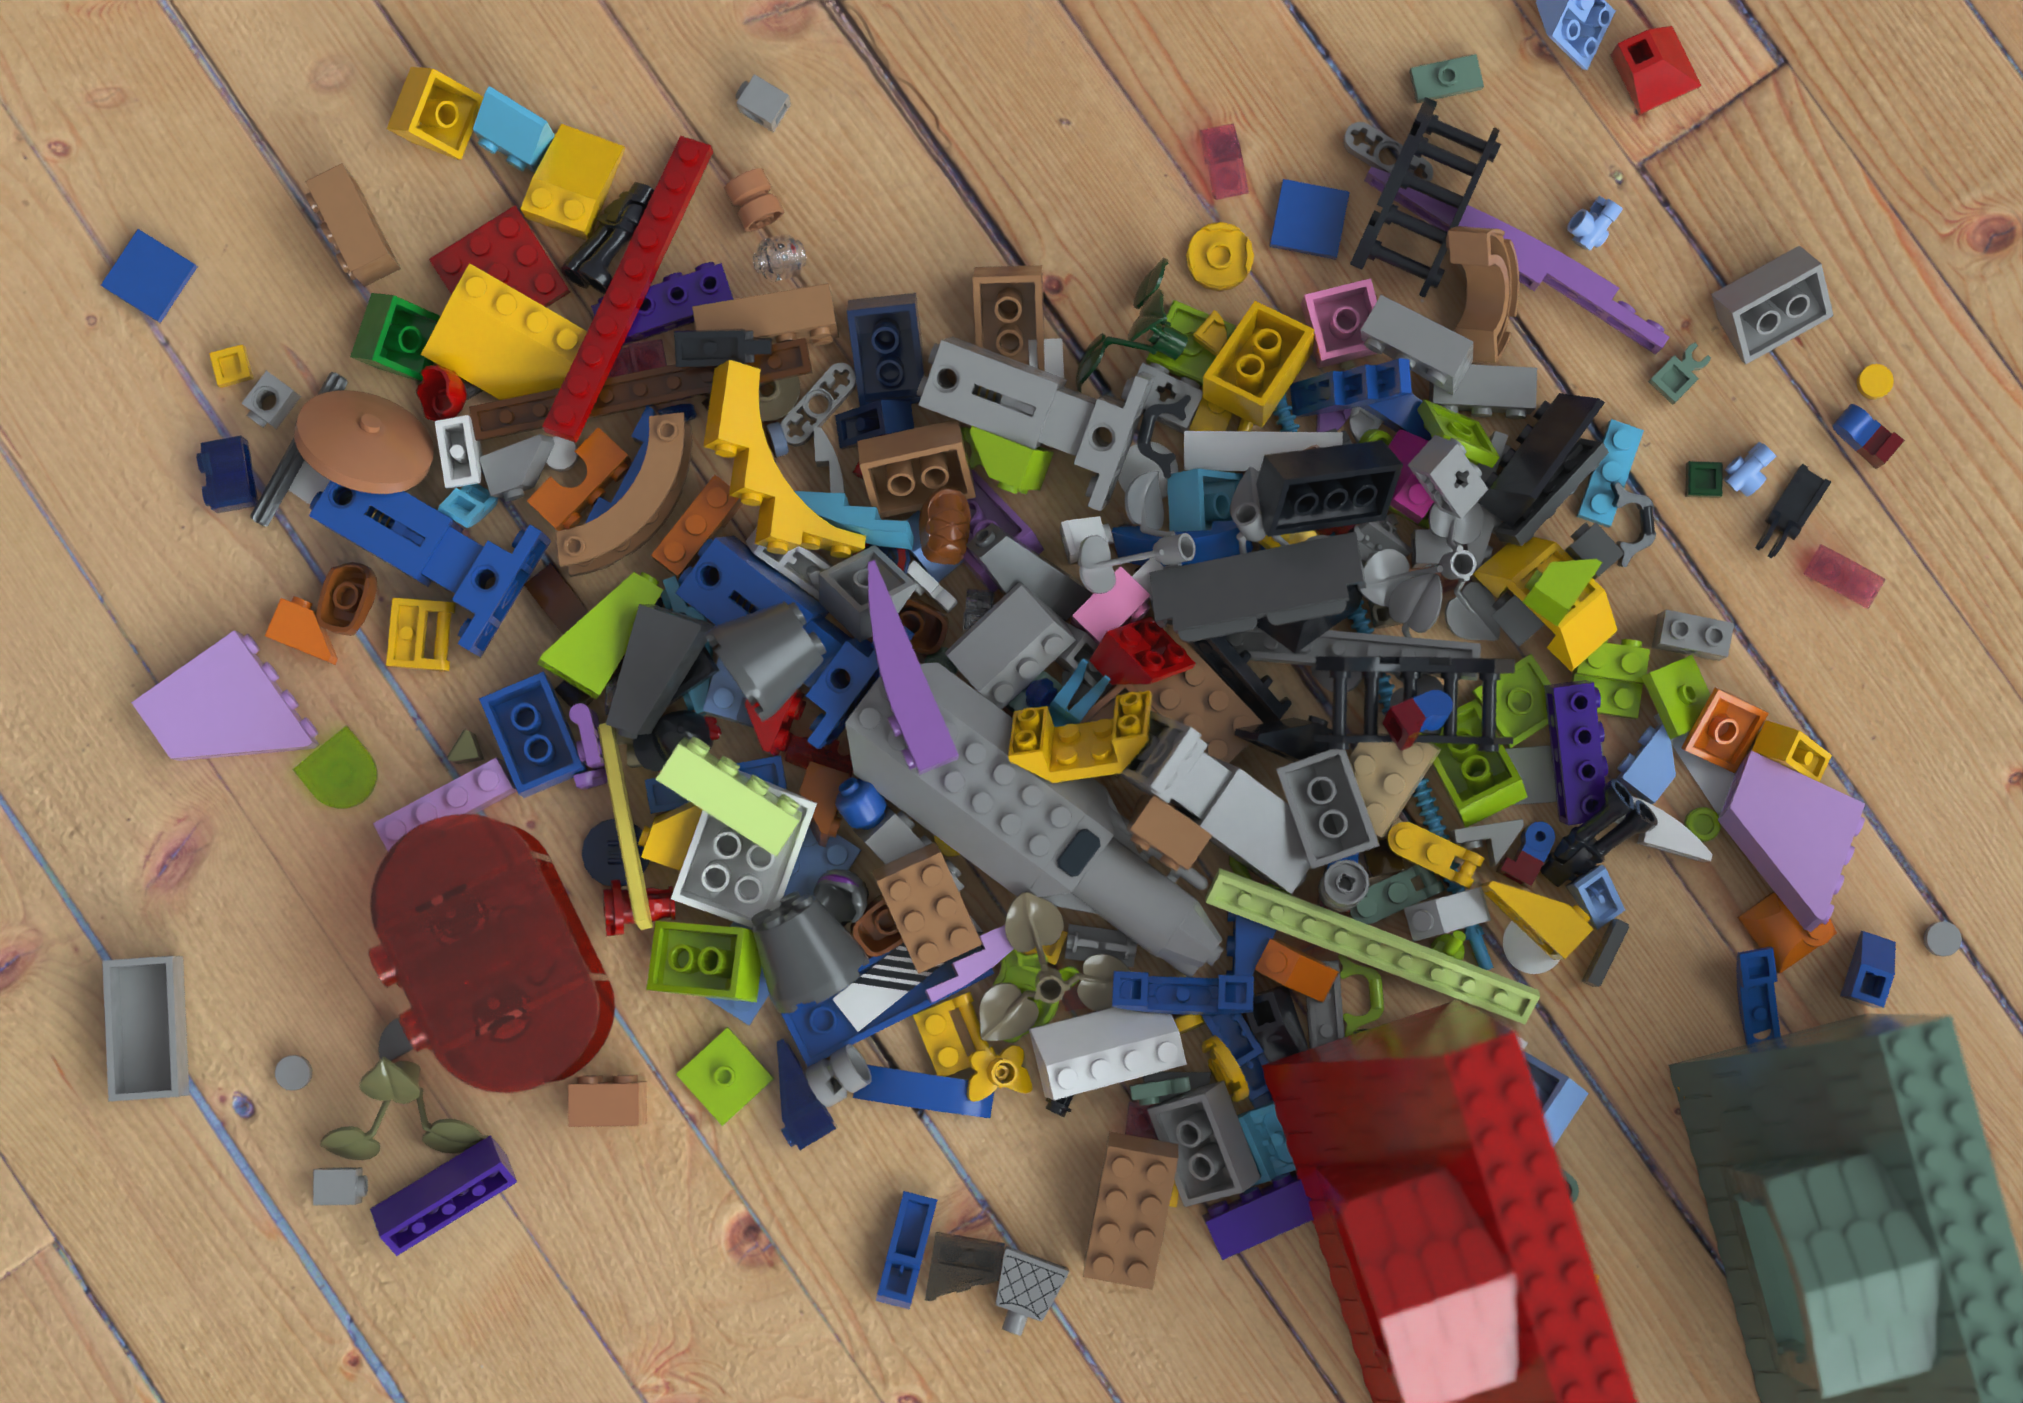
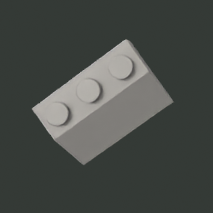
M1801 246L1790 250L1711 294L1718 321L1744 364H1748L1834 316L1822 264Z
M1019 582L962 635L945 654L982 696L1002 710L1074 643L1076 639L1065 621Z
M1331 749L1276 769L1312 869L1380 846L1345 749Z
M1224 1080L1194 1088L1191 1091L1147 1109L1159 1141L1178 1144V1163L1174 1181L1184 1207L1243 1193L1261 1179Z

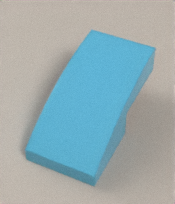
M479 484L466 485L460 490L455 488L439 505L438 511L464 527L469 528L489 514L497 505L499 498L492 497L489 490Z

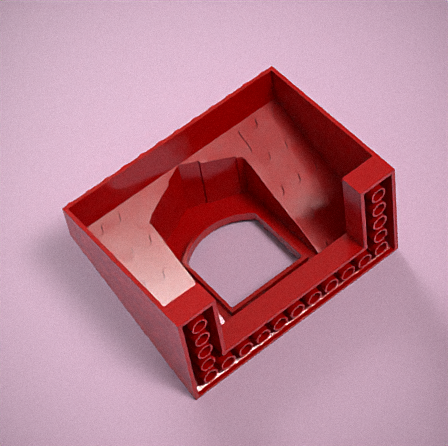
M1458 999L1262 1065L1265 1082L1271 1092L1276 1115L1286 1138L1287 1149L1297 1171V1178L1302 1180L1306 1196L1311 1197L1309 1206L1314 1218L1312 1223L1315 1226L1320 1249L1326 1259L1330 1271V1279L1341 1305L1343 1319L1348 1326L1352 1338V1346L1363 1372L1364 1383L1373 1403H1638L1516 1030Z

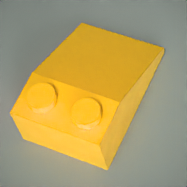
M561 124L532 177L520 208L526 219L584 240L590 238L597 224L596 218L600 216L620 164L625 146Z
M1496 881L1484 882L1479 886H1482L1483 893L1553 960L1566 959L1594 929L1587 923L1591 918L1577 905L1571 907L1569 904Z

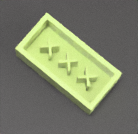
M693 736L691 740H688L684 737L677 745L656 780L777 857L801 819L802 812L798 810L800 805L785 794L777 797L769 792L770 785L759 777L752 775L750 779L738 772L740 766L726 756H722L719 760L708 752L711 747L700 739Z

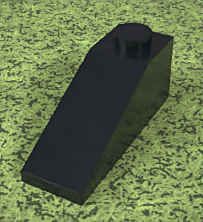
M1309 715L1308 720L1293 717L1237 728L1234 736L1291 762H1297L1331 750L1328 749V742H1314V734H1332V729L1327 727L1328 721Z

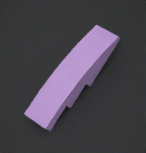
M1005 925L979 936L983 950L951 964L956 974L955 978L925 990L930 1004L964 987L995 966L1014 949L1007 939Z

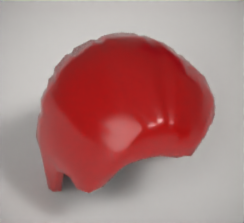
M438 365L426 366L421 370L423 380L416 388V394L421 402L425 418L431 421H438L456 417L462 411L467 397L463 381L454 371Z

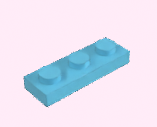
M1613 419L1609 421L1602 440L1609 453L1600 462L1598 468L1591 472L1576 517L1593 523L1597 522V524L1607 528L1611 527L1617 508L1612 506L1615 496L1610 485L1612 482H1619L1623 488L1625 487L1644 430Z

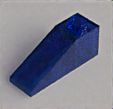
M782 1038L777 1041L782 1121L785 1124L781 1131L791 1147L797 1145L799 1150H802L832 1132L838 1126L826 1106L817 1099L811 1090L806 1072L786 1038Z

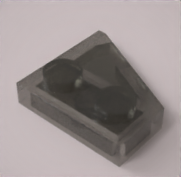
M936 1232L925 1301H933L939 1296L955 1291L956 1293L963 1292L975 1285H986L999 1281L1005 1243Z

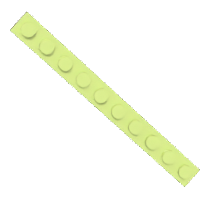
M1221 868L1218 869L1205 896V903L1524 1025L1540 998L1539 990Z

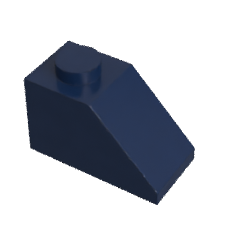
M878 400L835 415L840 449L858 447L857 441L914 429L911 401Z

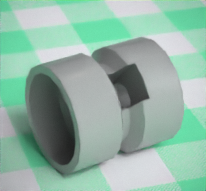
M1337 861L1328 868L1319 881V898L1326 907L1333 911H1349L1356 907L1367 894L1369 888L1368 874L1363 866L1355 861Z
M847 1044L830 1055V1061L823 1058L806 1069V1077L811 1090L817 1099L829 1108L845 1099L847 1091L855 1093L872 1082L870 1070L864 1058L851 1044Z

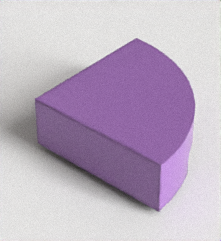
M1352 408L1318 414L1316 432H1327L1335 428L1338 431L1346 423Z
M605 768L573 775L576 787L581 790L608 783Z

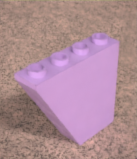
M235 630L131 702L169 758L177 761L315 749L320 744L315 739L318 731L307 717L302 720L295 710L299 706L296 699L287 689L282 691L276 683L279 676L269 662L263 664L256 653L260 649L249 634L243 636V634Z
M1751 750L1742 760L1735 773L1718 821L1805 930L1812 932L1821 923L1826 924L1834 910V905L1830 904L1833 894L1836 895L1839 892L1844 881V876L1841 875L1842 868L1849 863L1855 847L1851 846L1853 837L1860 833L1865 822V818L1861 817L1865 803Z

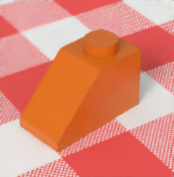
M293 596L291 602L281 598L265 636L336 665L337 655L326 629L318 624L317 613L311 610L313 604L296 596Z
M1280 939L1269 940L1254 969L1274 981L1320 1002L1325 1001L1339 974L1338 970Z

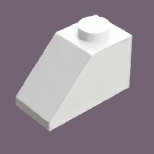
M464 415L435 421L445 488L451 489L481 483L482 467L479 457L483 456L481 442L475 440L471 417Z
M1100 516L1061 522L1060 534L1069 564L1078 562L1080 545L1088 536L1098 535L1108 545L1114 543L1109 524L1103 525Z

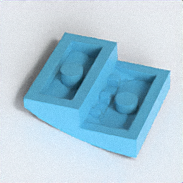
M1274 1102L1237 1115L1261 1177L1252 1186L1271 1181L1278 1175L1296 1170L1293 1159L1287 1149L1286 1138L1277 1118Z

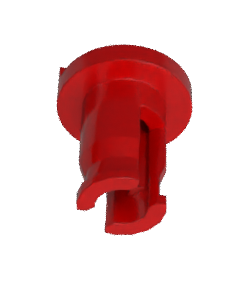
M620 879L611 880V889H603L606 936L624 935V924L635 923L628 889L621 890ZM668 886V889L646 888L652 922L664 918L675 920V900L671 899L673 886Z

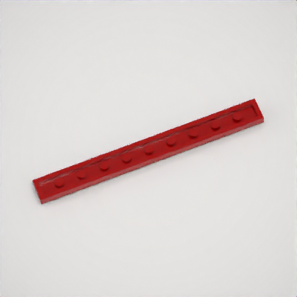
M680 136L542 426L545 433L577 443L713 154L711 145Z

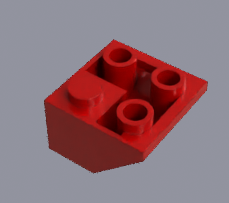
M1673 26L1648 29L1618 43L1610 55L1639 115L1702 86Z
M1151 616L1107 631L1089 660L1103 676L1106 675L1111 679L1109 681L1111 685L1152 684L1190 670L1196 665L1185 649L1178 645L1163 628H1160Z
M797 690L775 715L762 722L754 710L760 704L757 702L752 706L748 699L745 701L744 705L762 750L773 756H779L780 751H787L793 737V733L789 732L794 719L800 720L805 710L806 701H803L805 694L800 690Z

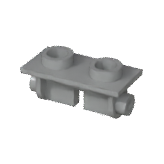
M1069 924L1065 959L1085 961L1091 955L1104 953L1120 959L1127 967H1133L1137 944L1118 930Z

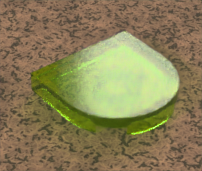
M349 726L342 728L292 769L317 800L337 809L353 808L363 803L372 794L378 776L373 756Z

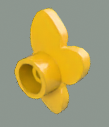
M1010 1045L1004 1048L1000 1055L996 1056L986 1050L972 1052L969 1057V1064L976 1073L971 1075L968 1081V1100L973 1102L980 1101L991 1095L997 1087L1000 1089L1006 1087L1019 1093H1030L1032 1091V1083L1026 1068L1021 1067L1025 1056L1024 1050L1020 1046Z

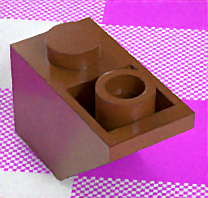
M810 761L799 790V795L817 803L809 827L819 846L826 848L829 837L836 838L842 818L837 817L839 811L835 806V799L839 793V786L849 779V774Z

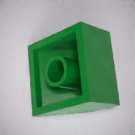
M371 293L350 357L377 369L422 382L421 370L426 366L433 365L434 362L422 356L421 353L440 315L395 295Z

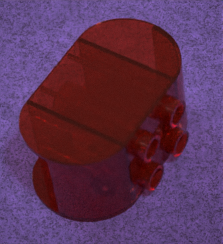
M455 814L439 817L415 827L391 847L377 870L371 891V918L381 944L369 949L368 954L373 968L383 985L388 988L397 984L398 987L403 988L412 1008L400 1013L399 1020L414 1050L420 1052L427 1048L429 1051H433L439 1063L457 1079L477 1089L497 1093H514L553 1085L576 1074L591 1062L599 1053L611 1032L615 1018V995L606 971L544 846L533 835L519 827L502 823L486 816Z

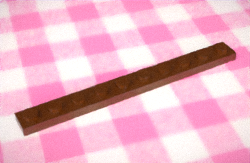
M806 338L772 344V354H754L755 362L746 363V365L761 369L759 384L813 373ZM676 364L607 378L588 419L711 394L714 369L718 366L676 367ZM560 388L469 406L475 440L484 441L542 429Z

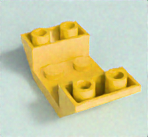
M1532 537L1523 546L1508 543L1478 568L1473 575L1497 599L1510 589L1523 602L1530 590L1525 588V585L1536 570L1543 574L1551 562L1573 561L1574 559L1555 541ZM1593 578L1558 626L1528 607L1556 635L1547 648L1571 672L1618 631L1606 591Z
M1129 692L1124 695H1117L1113 719H1100L1098 721L1067 724L1060 727H1054L1048 706L1030 707L1014 711L1008 752L1009 761L1052 783L1122 773L1148 742L1151 692Z

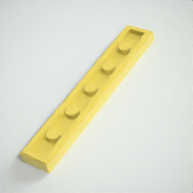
M606 723L599 724L597 728L634 922L641 930L653 928L616 731L612 726L606 725Z

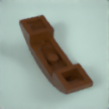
M551 563L524 584L563 635L589 612ZM625 655L605 686L608 691L617 685Z

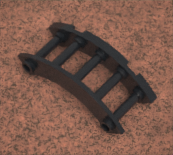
M1425 97L1377 203L1378 206L1383 207L1380 213L1374 210L1350 265L1362 270L1367 258L1373 261L1377 258L1422 278L1425 281L1419 295L1424 298L1430 286L1437 289L1445 272L1444 269L1440 268V265L1447 252L1446 237L1448 231H1444L1397 210L1399 206L1392 203L1399 188L1406 190L1409 187L1456 208L1457 211L1448 229L1450 230L1459 225L1487 160L1493 163L1501 146V143L1496 142L1500 129L1494 127L1488 141L1478 138L1438 120L1439 116L1433 114L1438 102ZM1433 132L1480 153L1481 156L1478 163L1476 164L1428 143L1429 139L1423 137V134L1431 135ZM1414 155L1419 158L1423 155L1471 176L1464 195L1461 196L1414 175V171L1409 169ZM1392 222L1441 244L1432 266L1429 267L1381 246L1382 242L1376 239L1383 223L1390 225Z
M1316 656L1315 670L1330 671V678H1333L1332 734H1314V742H1328V749H1350V743L1394 742L1389 734H1378L1379 678H1382L1383 671H1400V678H1403V702L1417 696L1418 679L1421 678V672H1440V679H1444V692L1451 697L1453 709L1443 725V734H1419L1414 743L1478 744L1477 751H1499V745L1513 744V737L1496 736L1497 680H1500L1501 673H1515V659L1452 658L1451 662V657ZM1351 671H1361V678H1365L1364 734H1346L1347 678H1351ZM1462 673H1479V680H1483L1481 736L1457 735L1458 679H1462Z

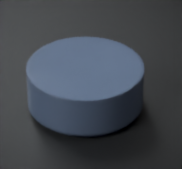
M775 422L766 425L768 440L775 458L787 455L789 450L781 424Z

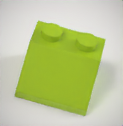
M971 426L970 435L988 477L999 481L997 487L1015 494L1017 492L1027 494L1028 490L1041 489L1054 454L1053 451L1040 446L1032 449Z

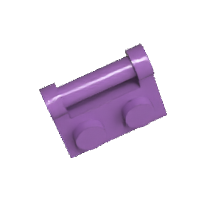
M577 703L571 707L569 716L574 723L579 725L582 740L576 741L580 761H584L587 766L594 770L604 769V759L597 728L600 724L599 717L595 711L588 708L585 704Z

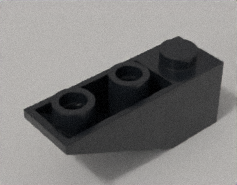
M1282 985L1253 995V1012H1248L1246 1015L1252 1033L1269 1062L1309 1049L1288 987Z

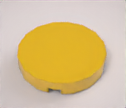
M1223 222L1207 224L1196 232L1189 241L1186 253L1188 271L1193 279L1206 289L1215 291L1230 290L1241 284L1250 273L1254 259L1253 247L1249 238L1235 225Z
M1212 1036L1203 1041L1202 1052L1206 1053L1209 1051L1211 1058L1207 1060L1208 1067L1217 1082L1224 1080L1229 1095L1234 1093L1232 1101L1239 1102L1248 1097L1249 1088L1247 1081L1227 1046L1217 1036Z

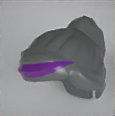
M833 869L828 870L818 879L813 895L842 926H845L849 922H857L863 916L868 903L869 891L866 883L856 873L849 870Z

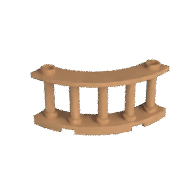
M684 412L649 416V440L642 467L629 490L613 507L596 519L581 526L556 531L559 566H568L570 577L589 574L607 568L630 553L633 554L646 544L667 521L682 495V489L691 464L692 427L691 425H685Z

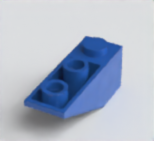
M1227 911V922H1233V936H1227L1226 955L1233 957L1232 970H1226V975L1252 976L1269 940L1274 937L1277 930Z

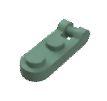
M1415 865L1369 886L1367 894L1356 907L1350 910L1349 915L1357 921L1372 924L1403 910L1405 907L1412 906L1444 891L1445 888L1441 881H1437L1434 873ZM1416 876H1420L1425 888L1418 891L1415 890L1410 880Z

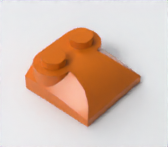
M1774 891L1737 917L1759 948L1773 947L1778 974L1788 969L1819 946L1828 943L1837 934L1831 919L1826 924L1821 923L1812 932L1805 930Z

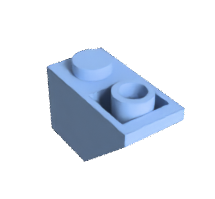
M1663 723L1656 726L1655 729L1649 726L1638 740L1642 746L1636 754L1632 755L1629 753L1617 767L1621 773L1616 780L1621 782L1638 798L1649 804L1656 803L1676 777L1672 744Z

